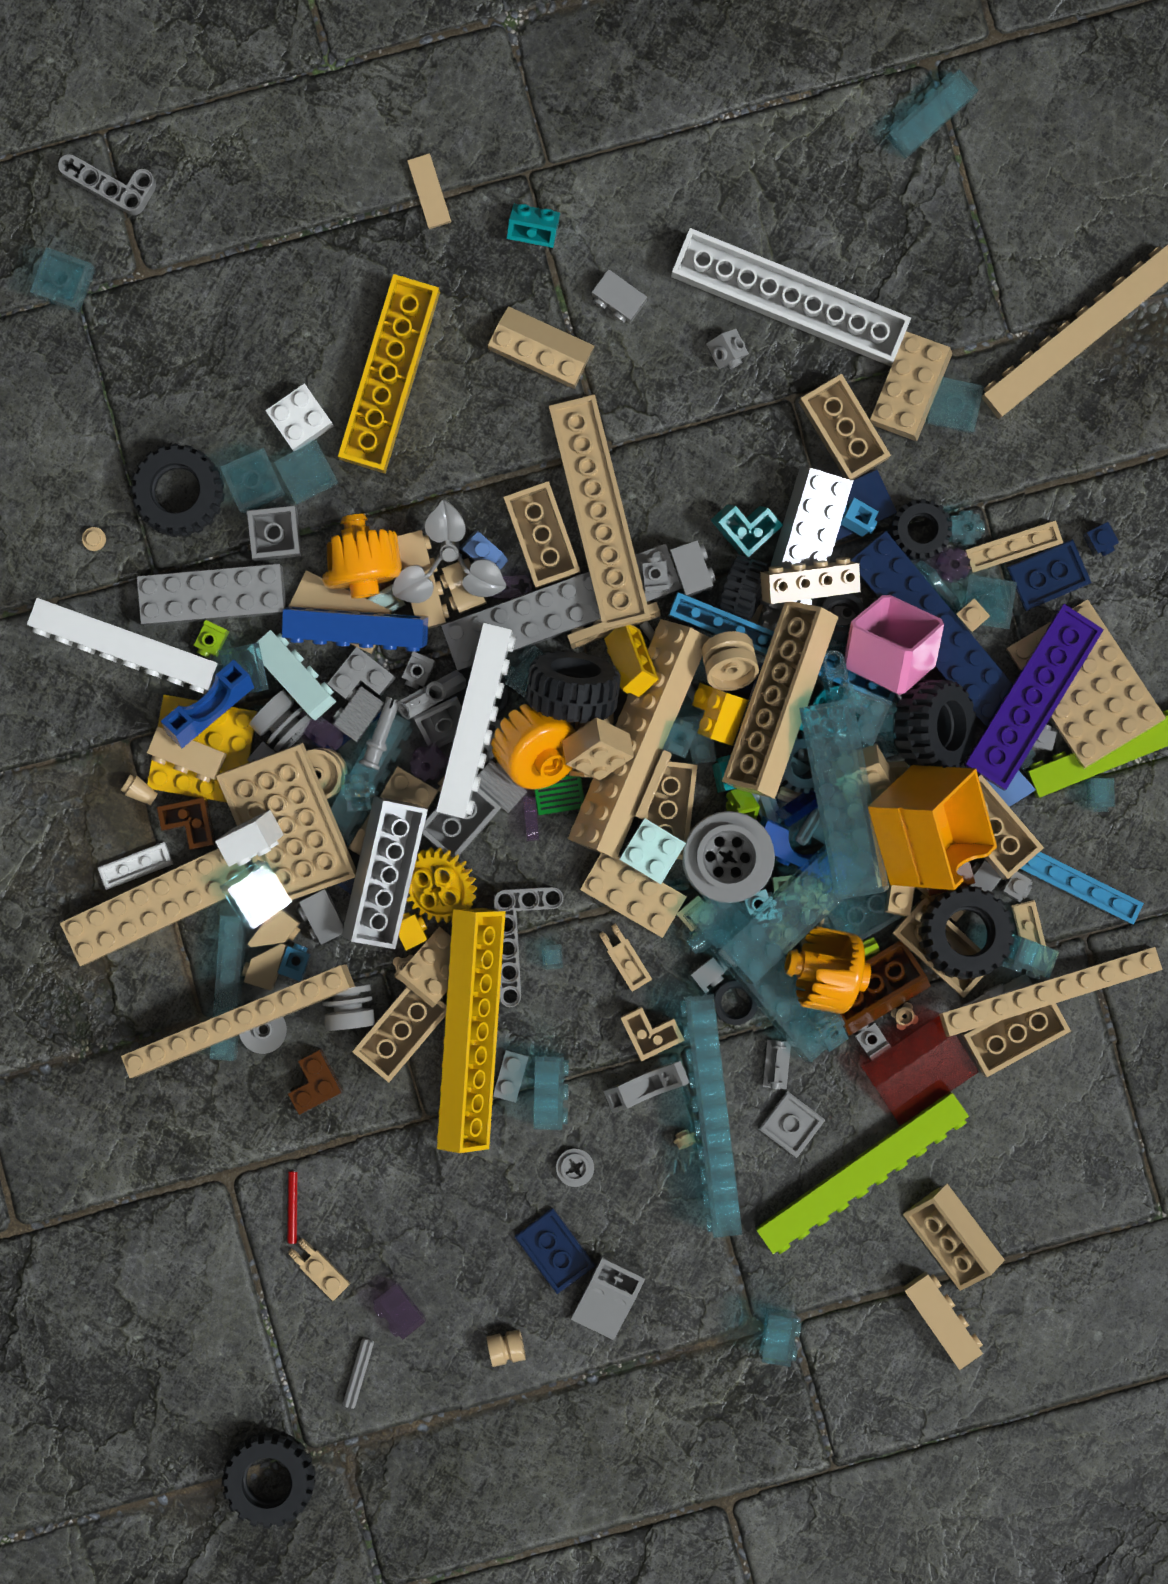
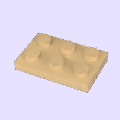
M441 927L433 933L396 976L432 1008L448 989L451 936Z

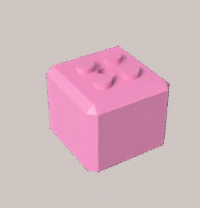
M882 595L851 621L844 666L848 671L898 695L906 693L936 666L944 627L943 620L894 596Z

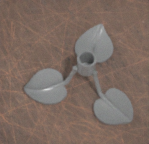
M442 499L429 514L425 522V531L430 539L435 542H441L440 554L426 574L419 565H410L402 569L400 575L396 577L393 583V595L398 599L411 603H421L429 599L434 585L428 577L432 575L442 559L447 562L459 560L463 571L467 573L463 578V587L474 596L488 597L498 594L506 588V582L499 567L488 559L474 561L470 566V570L466 567L462 554L459 553V541L464 537L466 530L465 522L457 509L448 501Z

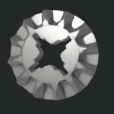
M573 1148L563 1152L558 1158L556 1172L564 1184L571 1187H579L586 1184L592 1178L594 1163L587 1152ZM570 1158L576 1164L584 1161L579 1168L581 1176L576 1174L575 1171L566 1173L571 1168Z

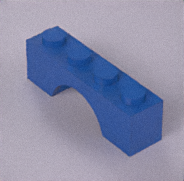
M232 660L215 675L214 683L204 697L190 706H178L161 720L167 735L181 749L184 748L254 688L250 675L235 660Z
M762 817L760 824L765 828L772 840L778 862L787 866L790 863L797 865L798 871L809 876L811 872L819 875L818 880L828 885H831L832 882L840 884L852 860L847 854L826 845L812 854L797 853L790 846L789 830L773 820Z

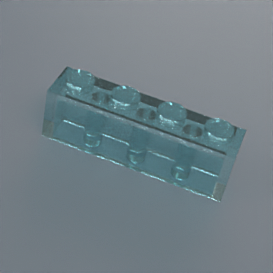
M960 69L955 74L952 72L948 73L941 80L943 85L937 90L933 87L923 97L925 101L921 105L914 104L906 112L908 116L902 122L898 119L889 127L890 133L887 139L905 159L914 153L978 93L979 90Z

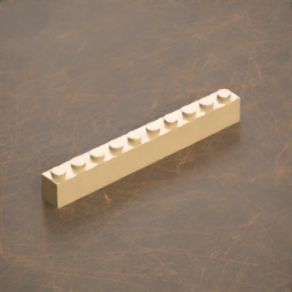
M1168 245L1163 249L1160 246L1154 249L1149 254L1151 259L1145 264L1142 261L1137 263L1130 269L1132 274L1125 279L1124 276H1121L1112 284L1113 290L1108 294L1105 290L1093 299L1096 303L1092 307L1084 306L1075 314L1077 316L1076 320L1071 324L1067 320L1057 329L1059 333L1054 338H1051L1050 335L1038 344L1041 347L1038 351L1033 353L1030 350L1020 359L1022 364L1017 368L1012 365L1002 373L1004 378L996 383L994 380L983 389L986 393L981 398L998 419L1013 409L1168 282Z
M347 964L340 965L122 1055L121 1058L129 1078L138 1077L352 989L355 985Z

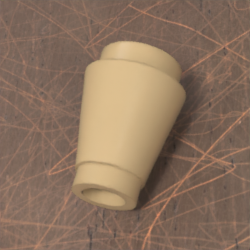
M131 774L121 788V791L125 793L124 796L147 803L150 806L158 794L138 776L134 777Z

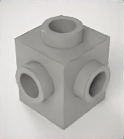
M737 329L722 333L707 343L713 360L719 369L727 366L733 369L742 364L741 359L749 354Z

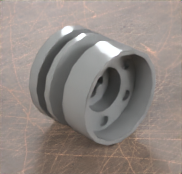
M285 690L275 695L249 723L260 736L268 731L272 732L267 741L269 745L278 739L280 740L274 747L276 752L291 747L298 741L313 720L308 714L299 720L305 711L302 707L293 713L290 711L295 700Z
M354 982V988L332 996L333 1000L322 1002L323 1006L334 1007V1012L324 1015L325 1031L375 1025L374 1009L362 1008V1003L372 1000V996L361 997V992L371 991V984Z

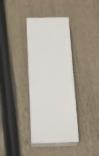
M163 842L98 867V871L105 889L108 890L171 866L173 861L166 843Z

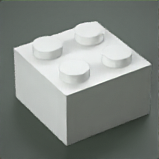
M305 383L265 410L295 453L334 427Z
M268 810L230 829L215 842L228 866L236 863L238 866L249 862L254 856L258 855L259 857L271 851V848L279 844L277 840L284 834L271 810Z

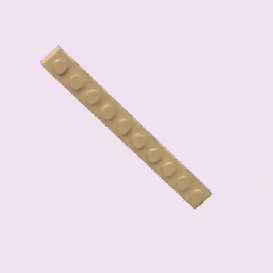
M1153 947L939 1014L946 1037H950L1163 969L1156 948Z

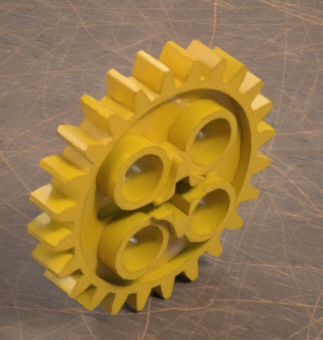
M430 847L426 852L421 850L417 854L409 888L410 896L407 898V901L414 902L412 909L420 908V916L427 913L429 921L435 916L437 923L443 918L448 923L453 917V909H470L473 906L472 901L476 898L473 893L477 890V887L471 884L476 878L469 877L468 874L472 869L465 870L466 861L459 863L458 854L451 857L450 850L443 854L441 847L435 852Z

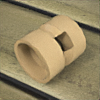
M520 1329L508 1331L504 1337L500 1333L487 1336L488 1350L493 1367L505 1365L507 1360H511L513 1363L526 1360Z

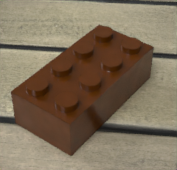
M901 941L865 961V963H869L871 966V976L866 991H859L853 1006L843 1014L835 1013L849 1036L931 987L926 974L915 957Z

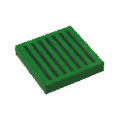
M569 772L557 783L546 788L536 789L535 796L538 814L545 815L580 809L584 801L581 777L569 776Z

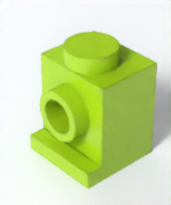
M205 620L194 644L198 648L197 653L209 659L211 655L218 657L229 631ZM207 636L214 638L212 644H206L205 639Z
M733 789L727 793V811L743 813L757 820L760 806L752 793L739 789Z

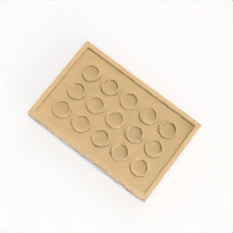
M1088 599L1072 609L1104 630L1050 717L1083 769L1166 719ZM1051 622L1007 648L1006 651L1020 672Z
M303 743L222 772L216 776L237 826L271 810L284 834L277 840L279 844L271 848V851L258 857L256 855L251 858L271 907L355 878L357 870Z

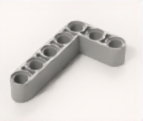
M558 888L503 890L495 896V910L506 911L505 918H510L513 921L512 930L504 931L503 943L511 942L515 947L513 954L502 955L500 1001L506 1007L516 1006L520 1002L522 995L517 911L558 908L561 906L564 898L563 893ZM550 891H555L560 896V901L555 905H550L546 901V895ZM530 892L535 895L536 902L533 906L524 905L522 897L525 893ZM502 894H508L512 898V904L507 908L500 906L498 902ZM510 965L515 968L516 975L514 978L507 979L503 976L502 971L505 966ZM509 989L514 990L517 993V1000L512 1003L507 1002L504 999L505 991Z

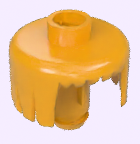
M365 514L343 516L340 523L344 524V529L341 530L343 542H341L339 535L331 537V542L327 543L328 572L323 574L322 582L325 587L330 589L350 588L351 599L379 595L378 584L395 580L402 570L396 532L389 530L387 533L385 529H380L378 536L376 530H370V527L366 526L365 521L368 519Z
M527 704L519 706L521 712L514 709L508 714L509 719L503 718L500 722L502 731L499 728L495 730V738L491 741L492 753L515 784L525 789H542L557 783L572 770V767L566 765L562 741L575 733L576 730L566 720L559 721L550 716L546 717L541 712H536Z
M816 926L809 931L811 934L805 937L806 941L815 944L804 943L801 953H798L797 949L789 951L785 959L784 971L790 977L794 974L796 975V986L803 989L796 991L797 997L800 998L798 1002L802 1007L843 1014L853 1006L859 991H866L870 981L871 966L869 963H865L864 944L858 935Z

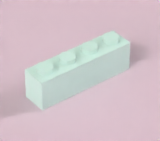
M271 630L268 631L250 650L306 713L316 721L336 702L331 696L334 691L325 682L320 684L316 680L319 675L310 665L306 668L301 663L304 658L295 649L291 652L287 648L289 642L286 638H282L281 633L276 636Z

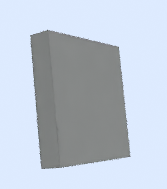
M786 1091L758 1129L797 1158L825 1122V1119L790 1092Z

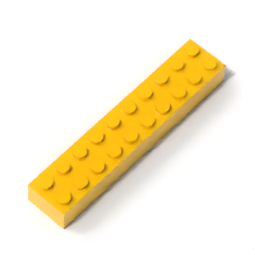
M485 908L453 909L437 1133V1149L465 1153L489 1149L506 911Z

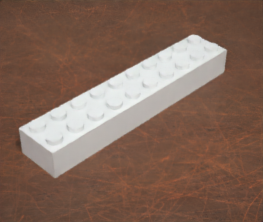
M692 228L688 231L671 275L674 279L888 366H891L894 362L911 317Z

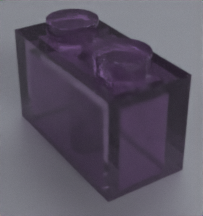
M397 1281L373 1301L375 1305L373 1307L374 1311L381 1319L383 1317L386 1318L390 1324L388 1328L396 1338L400 1336L402 1340L405 1339L426 1321V1317Z

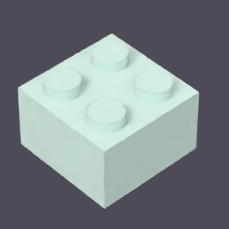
M644 818L619 860L657 883L662 884L686 843Z

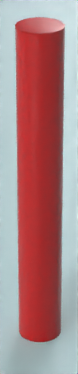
M288 1171V1244L297 1243V1171Z

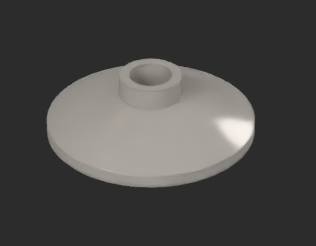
M283 1017L264 1024L268 1027L266 1034L260 1032V1026L240 1034L242 1043L249 1050L259 1054L275 1051L282 1045L287 1033V1026Z

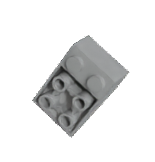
M601 1255L571 1320L614 1340L645 1281V1275Z

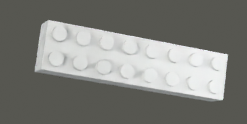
M36 598L27 625L33 627L32 632L47 638H50L51 634L55 635L54 640L72 646L73 642L77 643L78 649L94 654L97 650L100 652V657L113 662H117L118 658L122 659V665L138 671L140 666L146 668L144 673L160 679L162 675L168 676L167 681L183 687L185 683L191 684L189 689L205 695L212 687L215 675L223 667L214 661Z
M483 623L436 812L466 819L467 815L472 816L475 801L471 800L473 791L478 792L481 778L477 777L479 768L484 769L487 757L483 753L484 746L490 745L493 733L492 730H489L490 722L496 721L498 707L495 706L496 698L501 699L504 689V683H500L502 674L507 675L510 660L506 659L508 651L513 652L516 641L515 636H512L513 632L511 629Z

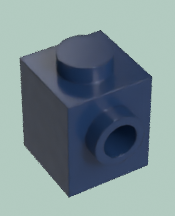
M1109 522L1083 535L1093 556L1101 553L1103 557L1115 551L1113 546L1119 543Z

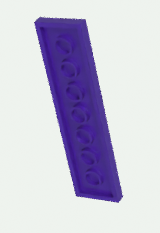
M1061 605L964 766L976 768L978 775H982L986 780L1003 791L1007 790L1104 629L1067 605Z

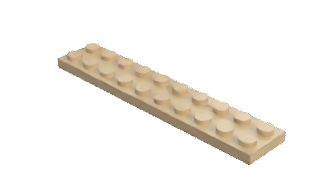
M591 395L550 405L549 409L603 629L607 631L651 620L596 397Z

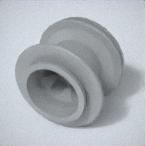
M718 812L705 817L690 830L684 846L683 870L692 887L708 899L724 903L741 902L757 894L771 877L775 861L774 846L769 834L757 820L739 812ZM716 837L724 839L722 847L715 845L714 840ZM735 837L740 838L742 841L741 846L738 848L732 845V839ZM708 851H712L715 854V859L712 862L705 859V854ZM731 851V857L736 863L727 861L726 864L723 863L724 858L718 852L727 853ZM742 853L749 854L750 860L747 863L741 862L740 855ZM715 867L723 869L722 876L716 877L713 874ZM734 867L739 868L741 872L737 878L732 877L730 873Z

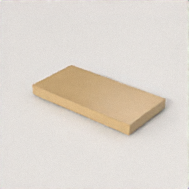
M305 571L289 605L291 607L392 613L391 610L366 598L351 599L350 591L347 589L327 588L323 584L321 577ZM350 643L351 645L358 647L359 649H362L370 654L373 653V650L376 646L373 645V648H361L359 647V643Z

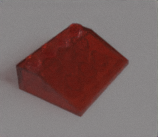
M941 1013L935 1014L891 1044V1048L873 1060L869 1059L860 1065L899 1125H902L979 1072L957 1036L946 1037L939 1016Z

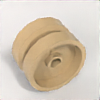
M736 631L719 633L709 638L703 644L701 650L708 683L713 688L722 691H733L751 684L757 678L759 673L752 639L747 634Z
M319 747L308 750L307 753L316 775H318V771L321 772V778H318L326 799L334 797L342 791L347 783L348 770L346 762L339 753L331 748Z

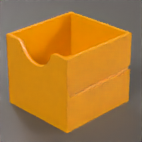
M912 765L868 806L890 885L955 890L964 881L963 876L957 874L958 868L968 861L989 856L997 848L976 768H942L938 766Z

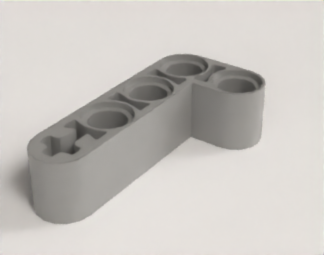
M64 155L58 162V168L66 179L130 215H138L144 210L156 188V181L153 175L146 169L137 170L132 175L128 184L125 185L74 155ZM74 165L80 171L79 175L72 169L67 170L66 166ZM89 175H97V179L93 184L86 183V178ZM141 178H150L147 186H139L138 183ZM110 186L117 187V192L113 196L106 195V191ZM135 197L138 199L135 207H127V201L130 198Z

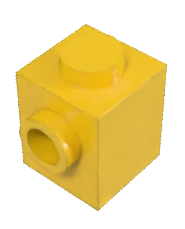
M409 912L403 914L399 931V938L405 950L428 940L425 930L428 928L422 916L419 918L416 914L410 916Z

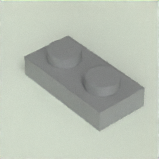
M509 1050L505 1051L493 1094L494 1097L516 1103L529 1056Z

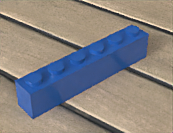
M289 606L283 609L282 638H289V642L303 643L304 639L313 640V644L319 645L327 644V641L336 642L337 646H350V643H359L361 648H373V645H382V649L396 650L397 646L406 647V651L417 652L420 651V648L427 645L428 616Z

